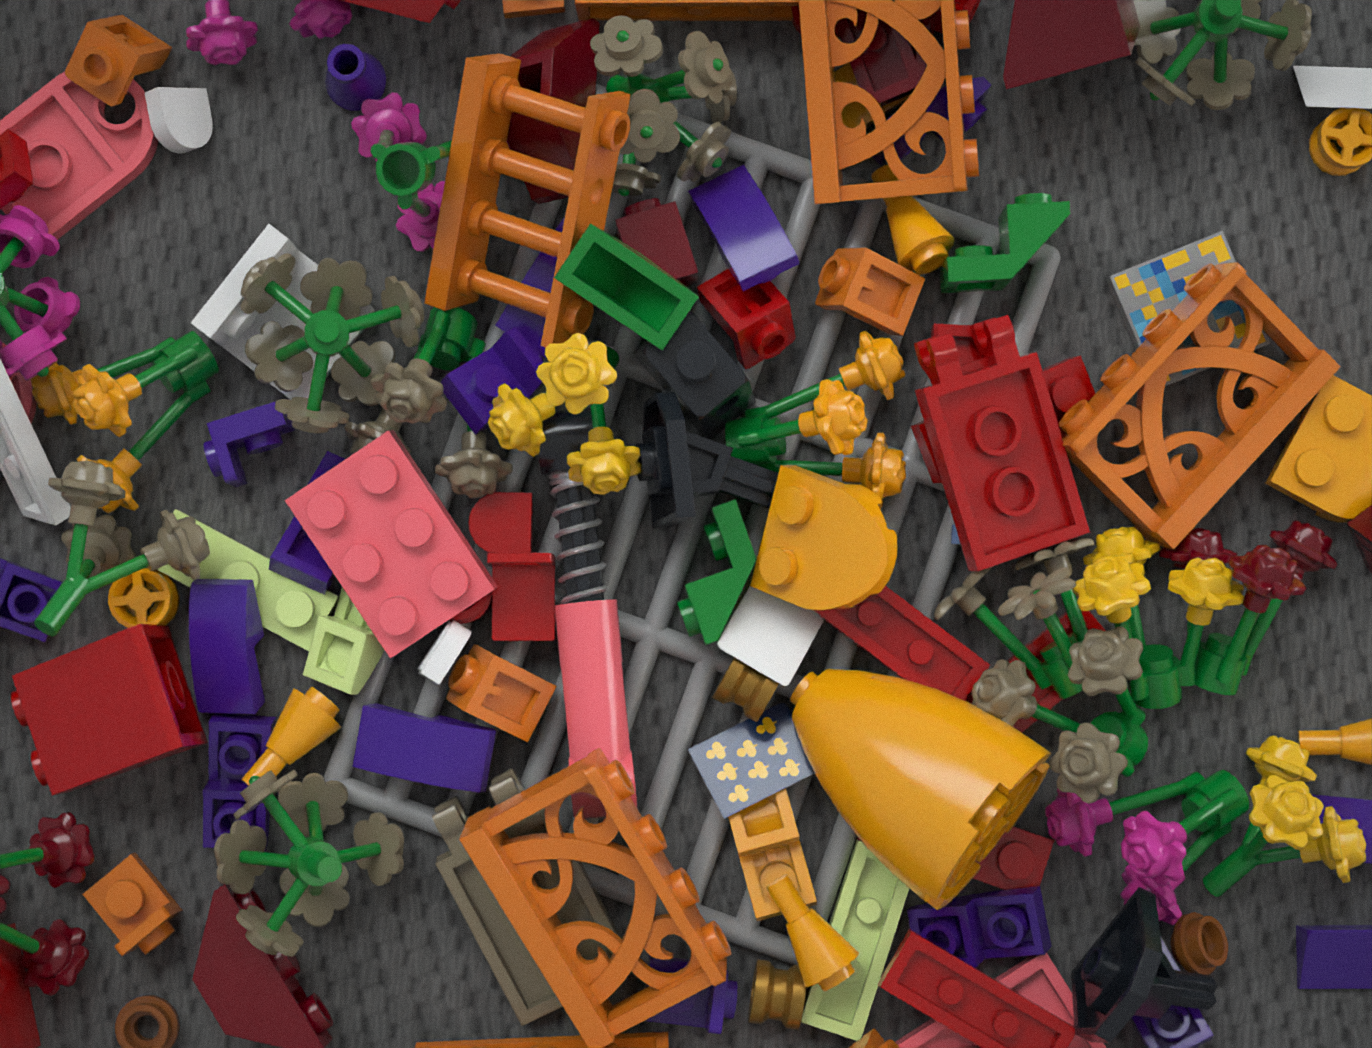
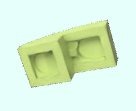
M343 587L335 615H319L303 675L350 695H358L378 664L384 648Z

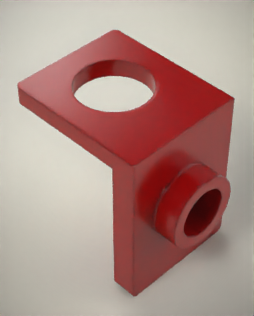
M487 553V563L492 565V578L498 588L492 591V640L554 641L556 557L552 553Z

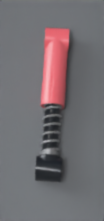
M586 407L580 414L576 415L568 412L567 409L555 410L553 416L542 422L546 441L540 444L538 456L541 474L549 475L551 479L549 484L552 486V490L549 494L557 499V509L552 513V516L559 520L560 531L555 534L554 538L561 542L562 553L557 556L556 560L563 564L564 575L558 581L565 585L566 597L562 599L560 605H555L554 609L569 744V766L588 756V753L601 748L609 763L618 760L625 768L635 791V794L630 797L637 807L632 750H630L622 669L623 657L617 599L604 600V591L609 586L602 582L601 570L607 564L600 561L599 548L603 546L604 542L598 539L597 526L601 524L602 520L596 518L595 504L599 502L600 498L594 496L583 485V482L569 480L568 475L571 467L567 464V455L572 452H580L581 445L588 442V432L593 429L591 408ZM584 792L571 794L574 819L582 806H584L583 815L585 819L606 817L605 808L596 796Z

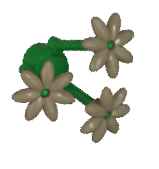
M1077 538L1069 542H1062L1054 549H1041L1037 553L1026 555L1018 560L1015 565L1016 570H1026L1044 563L1048 576L1043 572H1037L1031 578L1030 587L1024 585L1009 589L1007 593L1009 599L999 607L998 613L1000 616H1004L1014 612L1016 620H1020L1030 612H1033L1036 619H1043L1054 640L1040 651L1045 660L1043 663L983 604L986 598L974 585L992 567L981 571H972L964 579L962 586L954 588L951 594L937 605L934 611V619L938 621L956 603L968 616L973 613L1018 660L1025 663L1026 668L1031 672L1041 690L1052 685L1060 699L1073 696L1083 690L1082 684H1073L1068 677V672L1072 665L1069 649L1074 643L1084 640V635L1088 629L1082 612L1078 607L1076 595L1072 591L1077 584L1073 579H1070L1073 569L1068 555L1086 550L1087 547L1094 545V541L1090 538ZM1055 595H1061L1074 634H1066L1055 613L1059 608L1054 597Z

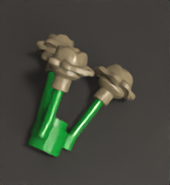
M435 307L431 309L417 352L408 363V366L403 368L398 363L390 362L387 364L385 371L375 374L370 382L373 388L377 390L374 396L375 401L382 407L377 420L359 423L358 425L353 422L346 423L344 428L348 432L347 437L353 441L350 450L351 455L388 430H394L409 454L411 453L410 448L404 443L403 438L398 433L402 423L410 422L415 424L419 421L428 423L431 421L434 413L442 412L447 407V401L441 396L444 391L443 385L430 378L433 373L431 366L442 370H455L459 367L460 362H468L482 354L485 350L486 343L474 337L478 322L473 315L458 307L446 311ZM468 425L467 432L461 436V450L454 455L442 457L440 464L435 466V473L448 479V482L451 483L452 491L456 495L465 494L469 498L482 497L486 493L493 494L496 491L497 483L505 481L507 475L513 472L512 464L502 461L499 455L486 450V434L480 432L475 435Z
M1116 627L1108 631L1094 628L1088 630L1084 635V640L1074 643L1069 649L1072 665L1068 672L1070 681L1073 684H1082V690L1087 696H1095L1102 692L1113 693L1122 709L1121 713L1116 711L1105 712L1094 718L1091 723L1081 724L1037 704L1036 698L1032 696L1036 686L1035 682L1028 678L1025 663L1020 660H1015L1011 663L1002 659L998 660L993 668L982 673L980 679L973 685L971 692L973 705L1011 726L1020 718L1028 719L1033 717L1064 731L1059 736L1058 751L1050 759L1049 766L1052 771L1060 774L1056 783L1057 788L1061 792L1075 793L1083 802L1088 804L1096 802L1100 793L1106 796L1115 794L1118 789V776L1120 774L1125 777L1131 776L1134 772V766L1139 764L1148 750V737L1145 730L1140 726L1145 720L1146 714L1135 705L1127 689V680H1136L1143 673L1139 663L1143 644L1136 638L1129 639V633L1124 627Z

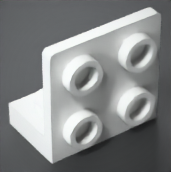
M270 224L266 226L191 322L196 328L254 372L257 365L247 358L245 344L250 337L261 334L260 330L263 324L275 321L282 328L295 325L303 331L306 324L278 301L264 313L259 314L257 311H254L251 314H245L240 308L244 300L240 295V291L247 272L261 260L268 259L269 257L277 259L285 253L291 254L295 257L296 262L290 273L292 281L286 291L311 311L312 301L302 295L300 283L306 273L317 271L318 267L315 262L300 252L285 235ZM370 304L360 307V316L375 312V309ZM364 329L349 334L348 345L350 347ZM310 348L305 351L312 356L313 367L310 371L302 374L303 380L299 388L291 392H285L280 390L274 382L270 383L291 400L293 397H309L316 354ZM339 354L330 357L327 376L331 373L333 363L341 357Z

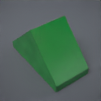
M592 223L588 225L554 276L556 280L662 351L699 298L697 294L646 256Z

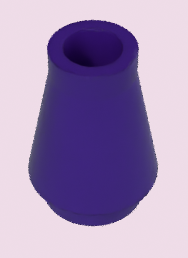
M340 44L331 50L327 58L328 69L325 84L327 92L334 103L347 110L360 111L365 99H380L386 87V74L383 66L374 56L361 51L351 44ZM358 65L353 73L344 75L348 73L349 67Z

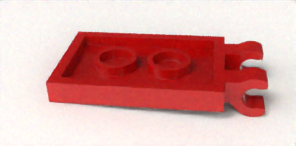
M1008 315L970 325L974 343L984 358L963 365L959 363L957 346L951 333L914 343L918 362L932 384L916 389L915 394L969 571H981L1090 533L1067 452L1063 446L1064 442L1038 354L1033 352L1019 355L1014 328Z

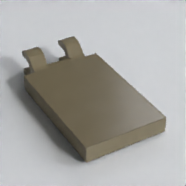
M513 768L490 779L492 785L489 786V790L496 805L524 791L522 783ZM455 796L435 806L434 810L436 813L432 815V819L449 848V851L437 856L435 864L521 1026L563 1007L459 840L468 818L461 801ZM545 808L506 828L505 832L509 839L535 833H548L545 824ZM560 822L563 833H566ZM549 859L552 866L551 875L546 871H538L533 875L539 887L552 889L559 884L560 873L556 859ZM572 860L574 869L573 884L568 899L556 913L562 924L573 921L594 922L609 928L620 937L581 861ZM585 939L577 946L580 954L586 960H592L598 956V946L607 953L609 959L613 955L610 949L593 939Z

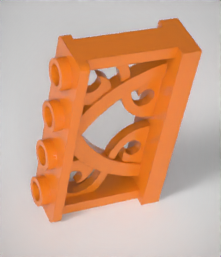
M799 0L815 204L967 191V178L979 177L977 138L965 139L963 114L975 113L972 75L960 76L958 51L971 49L968 10L956 11L955 0H895V2L892 0ZM940 7L944 50L935 37L919 21L932 16ZM857 9L867 12L865 26L860 37L851 44L841 42L836 36V24L841 19L848 18L854 22L856 27L858 23ZM879 19L897 30L908 40L927 64L921 80L912 94L888 120H886L878 101L869 92L850 83L835 82L834 67L852 62L868 49L876 35ZM945 79L949 121L939 114L926 112L939 93ZM852 102H860L870 113L876 129L867 134V127L863 117L857 127H847L842 120L844 108ZM929 131L938 132L945 143L946 154L942 164L936 170L927 174H918L901 162L894 142L905 135L907 145L914 152L926 155L920 146L921 137ZM883 151L888 166L898 179L843 185L842 169L858 164Z
M1238 262L1217 264L1215 266L1210 263L1197 271L1184 286V290L1187 293L1186 297L1173 311L1166 309L1153 318L1142 332L1146 340L1131 356L1125 354L1115 360L1100 378V381L1104 384L1089 402L1084 399L1071 407L1058 424L1062 429L1063 446L1066 449L1068 459L1135 525L1146 540L1159 543L1160 547L1175 549L1341 367L1324 349L1319 350L1248 277L1247 271ZM1220 301H1233L1244 312L1246 327L1238 348L1229 347L1235 333L1234 324L1230 317H1225L1224 326L1217 333L1210 330L1207 324L1209 313ZM1262 330L1290 358L1284 365L1253 352L1258 344ZM1190 334L1195 347L1177 349ZM1194 368L1225 369L1217 389V408L1221 421L1225 426L1224 431L1217 438L1199 431H1181L1164 438L1162 404L1168 374ZM1241 373L1247 376L1239 384L1238 390L1247 387L1253 392L1254 397L1244 409L1238 408L1233 402V391ZM1137 392L1136 407L1126 404ZM1114 419L1121 421L1124 426V434L1120 440L1110 443L1123 448L1133 447L1138 444L1140 455L1122 464L1107 462L1099 454L1097 448L1098 433L1108 422ZM1184 444H1191L1197 450L1198 459L1187 470L1181 463L1183 453H1178L1170 459L1167 453ZM1145 469L1148 480L1159 501L1151 509L1121 478L1129 477Z
M601 748L588 753V756L495 807L490 808L488 806L468 817L459 839L588 1048H603L614 1042L615 1036L711 985L715 987L725 982L727 957L731 955L730 945L720 926L714 920L706 923L695 904L699 902V895L690 876L682 867L674 870L663 850L667 848V842L660 826L651 814L642 817L630 796L634 795L635 791L625 768L618 760L609 763ZM584 792L596 796L602 802L606 811V818L603 822L598 824L589 823L584 818V806H582L574 819V833H563L559 821V809L565 798L574 793ZM545 808V824L548 833H535L509 839L505 832L506 828ZM618 832L621 833L629 848L612 842ZM549 859H556L560 873L559 884L552 889L539 887L533 875L538 871H546L551 875L552 866ZM572 860L605 867L635 882L633 910L622 939L609 928L594 922L573 921L562 924L556 913L568 899L573 884L574 869ZM657 894L669 914H661L654 917ZM671 934L680 936L690 947V961L686 967L673 973L655 970L640 958L643 949H645L650 956L656 959H672L674 953L667 951L661 943L664 937ZM585 939H593L605 945L613 952V955L609 959L607 953L598 946V956L592 960H586L580 954L577 946ZM631 971L640 980L649 985V987L614 1005L608 999Z

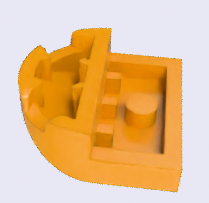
M1333 375L1307 404L1265 484L1317 511L1316 516L1334 522H1350L1372 505V395Z
M780 465L750 586L810 610L855 607L854 605L862 602L868 596L880 593L893 573L897 558V534L894 530L887 528L884 516L878 507L882 504V500L863 485L844 484L796 465Z

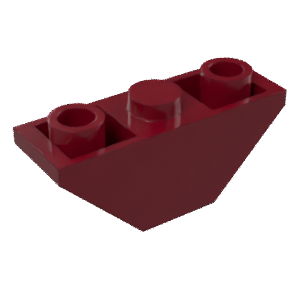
M594 18L542 31L510 55V57L521 60L518 75L520 87L586 108L588 96L596 94L597 70L594 63L596 54L591 49L590 41L595 35L599 34L600 23ZM512 112L507 141L513 151L574 171L581 134ZM524 182L531 200L538 204L569 198V196Z
M224 884L213 892L192 980L225 1035L281 1048H325L332 1040L327 1029L333 1026V1020L320 997L315 993L307 997L294 975L301 971L296 956L290 957L280 952L277 955H270L257 949L247 940L245 936L247 929L241 926L236 919L239 910H246L249 905L256 906L267 913L259 895L253 888L246 894H236L230 888V884Z

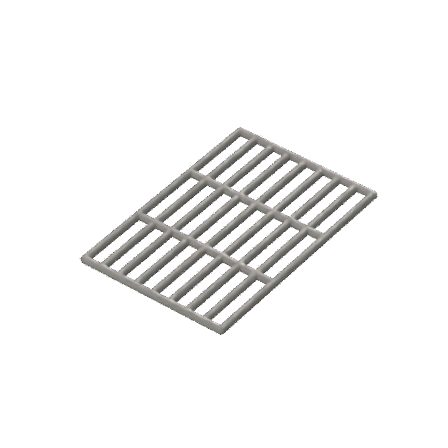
M596 84L595 95L607 93L605 86ZM678 113L676 120L698 139H701L703 133L711 125ZM731 132L728 140L724 143L729 149L727 156L745 163L744 166L760 190L768 171L802 183L785 230V234L800 262L821 205L815 204L811 160ZM687 147L685 148V151H684V153H683V156H682V159H681V161H680L678 170H679L681 164H682V163L685 161V159L687 158V157H686V153H687V151H688V149H689V148H687ZM619 153L617 164H622L624 154ZM636 159L635 165L640 166L641 162ZM842 171L843 185L871 182ZM676 172L666 203L676 201L682 223L684 224L692 203L688 191L698 186L700 178L694 182L690 179L681 181L677 177ZM611 192L604 231L613 237L616 233L615 219L621 218L629 195L624 197L615 192ZM914 197L953 237L974 245L991 246L993 255L1000 254L999 227ZM882 198L854 201L860 205L844 248L866 247L870 249L882 213H886L887 206ZM563 199L542 204L535 203L529 221L552 229ZM717 244L714 246L701 284L728 269L721 257ZM1044 244L1027 263L1032 265L1012 322L1020 356L1028 353L1060 263L1061 256L1059 251L1048 244ZM520 245L508 278L521 282L540 252ZM799 265L780 273L775 279L771 280L786 299ZM984 291L958 292L947 324L972 325ZM698 298L691 311L710 332L714 318L700 303ZM500 301L484 341L486 343L484 352L492 348L504 333L503 330L495 326L507 304ZM822 308L792 394L823 380L846 316L845 312ZM622 323L613 347L605 344L606 347H610L618 353L620 360L615 369L617 371L616 381L610 385H604L609 390V399L604 403L606 427L610 428L627 378L662 390L661 393H665L664 389L633 354V351L639 347L642 337ZM879 330L876 339L882 337L890 338L899 350L903 336L889 335ZM587 338L589 345L596 342V340ZM545 357L543 358L544 363L549 362ZM764 360L750 369H745L738 361L737 365L750 380L752 390L754 391ZM929 377L927 378L925 386L932 385ZM866 384L859 386L856 395L861 396L865 404L864 412L868 420L867 428L859 437L854 439L852 454H837L832 462H843L844 457L862 458L865 451L872 447L873 440L867 437L883 395L879 390L874 391ZM545 385L542 386V388L534 395V397L541 393L546 394ZM755 398L756 403L751 408L766 406L771 403ZM730 400L724 403L719 409L725 406ZM814 400L776 417L780 419L781 423L797 420L800 413L812 410ZM919 404L911 426L923 421ZM459 413L455 419L442 457L454 455L461 450V436L467 432V423ZM743 413V414H742L739 418H737V419L745 418V413ZM911 426L902 448L904 453L902 460L906 462V478L902 483V492L885 497L881 509L887 528L894 530L897 536L917 482L945 492L942 483L933 484ZM725 429L713 438L712 441L726 445ZM800 433L785 437L786 453L777 455L776 458L794 460L800 441L829 451L831 450L828 443L820 435L806 438ZM510 449L505 462L513 465V472L507 475L505 481L497 483L495 492H521L533 457L525 451ZM435 474L431 487L448 511L455 493L452 491L451 483L448 482L447 478ZM637 475L631 476L600 560L607 564L601 570L602 582L609 586L604 591V600L613 599L649 500L647 481H639ZM827 476L838 482L851 484V482H842V476ZM716 493L708 496L694 497L696 516L679 523L645 619L618 610L620 637L636 642L623 678L629 734L659 651L694 663L641 811L642 817L651 814L661 829L689 754L688 749L691 748L717 673L725 674L734 658L718 647V641L705 646L704 641L701 639L689 638L687 634L668 628ZM557 501L553 509V512L557 509ZM752 503L744 525L757 558L770 508H764ZM949 504L912 605L932 621L934 620V611L940 603L960 546L959 544H951L952 525L955 524ZM552 515L538 553H552L557 558L562 553L561 542L554 538L555 534L560 531L559 520L555 519ZM475 543L473 550L492 577V565L487 563L488 552ZM556 560V573L560 565L558 560ZM755 564L750 572V575L740 593V596L730 614V617L721 635L723 634L725 628L727 627L729 621L731 620L733 614L735 613L737 607L739 606L740 602L742 601L744 595L747 592L748 586L750 584L754 572ZM555 587V605H560L562 599L566 597V592ZM472 623L461 625L470 630ZM837 631L824 671L826 669L850 670L858 645ZM505 641L500 657L522 668L532 641ZM463 649L440 685H435L425 679L413 712L414 714L429 718L439 716L449 689L448 680L450 673L459 660ZM384 650L378 664L359 694L353 696L324 774L325 782L331 780L339 781L346 786L348 791L346 803L373 813L381 812L387 818L442 837L432 819V815L436 813L434 808L409 799L414 784L413 781L390 776L384 790L350 777L354 768L352 766L363 705L378 703L394 657L390 659ZM561 670L555 684L557 687L548 703L520 780L524 790L548 778L567 726ZM889 670L888 676L899 677ZM795 674L789 685L783 686L778 684L765 710L771 708L776 693L790 698L804 677ZM744 710L739 723L749 719L745 716ZM477 718L475 724L496 730V740L499 728ZM813 775L786 788L795 822L797 821ZM451 789L448 800L457 796L468 815L477 792ZM712 797L686 870L699 895V902L695 904L706 923L714 920L720 926L727 941L789 964L798 965L789 936L759 926L761 921H756L747 887L736 917L701 905L730 823L728 817L723 819ZM840 813L836 819L813 884L817 905L808 907L813 908L826 921L831 912L857 838L855 832L842 818ZM573 816V819H572L570 828H569V830H568V833H574V830H573L574 816ZM590 818L586 820L589 823L597 824L599 818ZM581 862L599 895L633 907L635 898V882L622 874L618 875ZM657 894L655 915L669 914Z

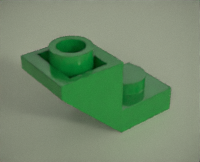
M1030 193L1015 197L1014 204H1007L998 217L1000 254L993 255L992 247L985 245L966 246L956 249L955 257H947L940 268L941 293L1003 290L1071 214L1070 201L1052 202L1051 194Z
M736 499L712 507L711 515L714 522L703 526L715 561L727 558L730 569L685 584L684 587L688 598L677 602L689 638L701 634L705 646L719 640L757 560Z

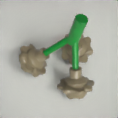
M72 461L65 467L62 478H49L48 486L61 492V497L71 504L68 523L73 525V529L68 528L61 535V540L68 549L66 579L34 621L35 626L41 632L55 637L86 594L146 567L153 571L169 564L173 569L181 571L193 580L200 578L199 563L210 555V549L205 538V532L199 525L195 524L196 520L194 517L189 516L177 520L175 515L167 510L159 512L163 523L157 533V542L141 548L142 555L136 557L130 546L132 533L128 528L118 527L115 519L108 514L96 518L97 508L109 504L110 501L125 498L126 491L113 483L112 468L93 461Z

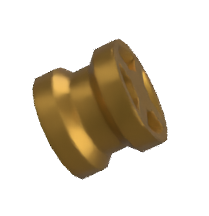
M734 657L712 698L722 704L733 702L743 707L745 716L757 722L779 683Z
M757 959L749 1004V1023L762 1024L767 1019L781 1021L786 1028L799 1030L806 987L798 965H793L788 970L774 968L770 961Z

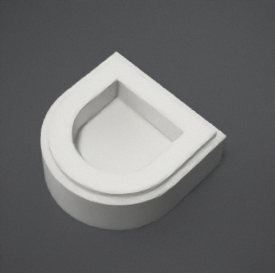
M156 87L145 92L152 131L157 140L166 149L174 153H186L202 147L208 142L212 134L213 122L206 88Z
M454 620L452 622L448 621L418 666V674L435 685H440L472 632Z

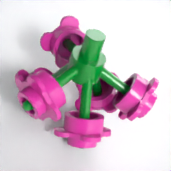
M20 205L14 206L9 214H0V324L12 339V342L2 348V341L0 339V359L9 377L20 372L23 378L28 381L37 375L40 377L47 376L49 367L58 361L52 349L67 340L62 332L70 326L73 317L79 312L80 299L78 295L72 292L64 293L60 290L57 280L51 277H43L38 282L26 286L21 292L8 288L3 278V273L9 265L19 268H30L42 254L54 256L60 249L58 240L53 235L48 234L46 223L30 209ZM8 302L15 305V320L6 309Z

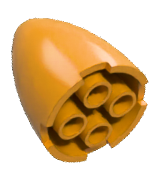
M826 669L819 675L814 672L808 673L800 681L790 697V702L795 705L792 720L803 751L821 786L842 818L863 844L896 878L936 910L943 908L953 900L979 872L981 865L975 860L981 862L995 847L1003 834L1011 831L1034 797L1050 768L1046 760L1051 755V752L1013 726L969 702L938 689L899 677L859 670Z

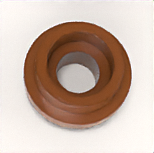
M1192 912L1183 914L1175 923L1171 935V949L1177 962L1187 972L1209 975L1215 970L1216 966H1220L1226 961L1228 941L1225 931L1217 919L1212 916H1203Z
M154 995L139 996L128 1002L120 1010L115 1023V1035L121 1048H172L180 1030L179 1017L174 1007L167 1000ZM144 1015L152 1016L158 1022L159 1031L154 1038H146L138 1030V1021Z

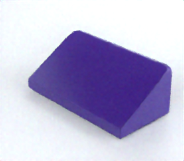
M1296 925L1298 989H1372V925Z

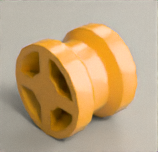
M1339 108L1334 110L1313 129L1310 136L1309 153L1313 163L1321 171L1332 176L1351 174L1372 159V114L1365 109ZM1331 139L1337 140L1338 145L1342 148L1341 154H1339V150L1331 142Z
M141 569L113 582L109 589L108 605L111 614L119 624L127 628L141 623L166 626L174 619L179 609L180 595L176 584L168 575L158 570ZM155 602L154 606L149 610L150 615L148 616L147 610Z

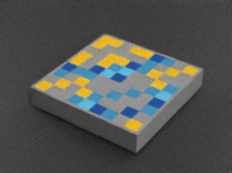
M1223 230L1113 274L1106 279L1135 350L1146 340L1142 332L1149 322L1166 309L1173 311L1186 297L1187 293L1184 290V286L1197 271L1210 263L1215 266L1217 264L1236 262ZM1220 301L1209 313L1207 324L1210 330L1217 333L1223 328L1225 317H1230L1234 324L1235 333L1229 347L1238 348L1245 333L1246 322L1244 312L1233 301ZM1263 330L1254 351L1270 344L1269 338ZM1190 334L1177 349L1195 347ZM1194 368L1168 374L1165 387L1210 368Z

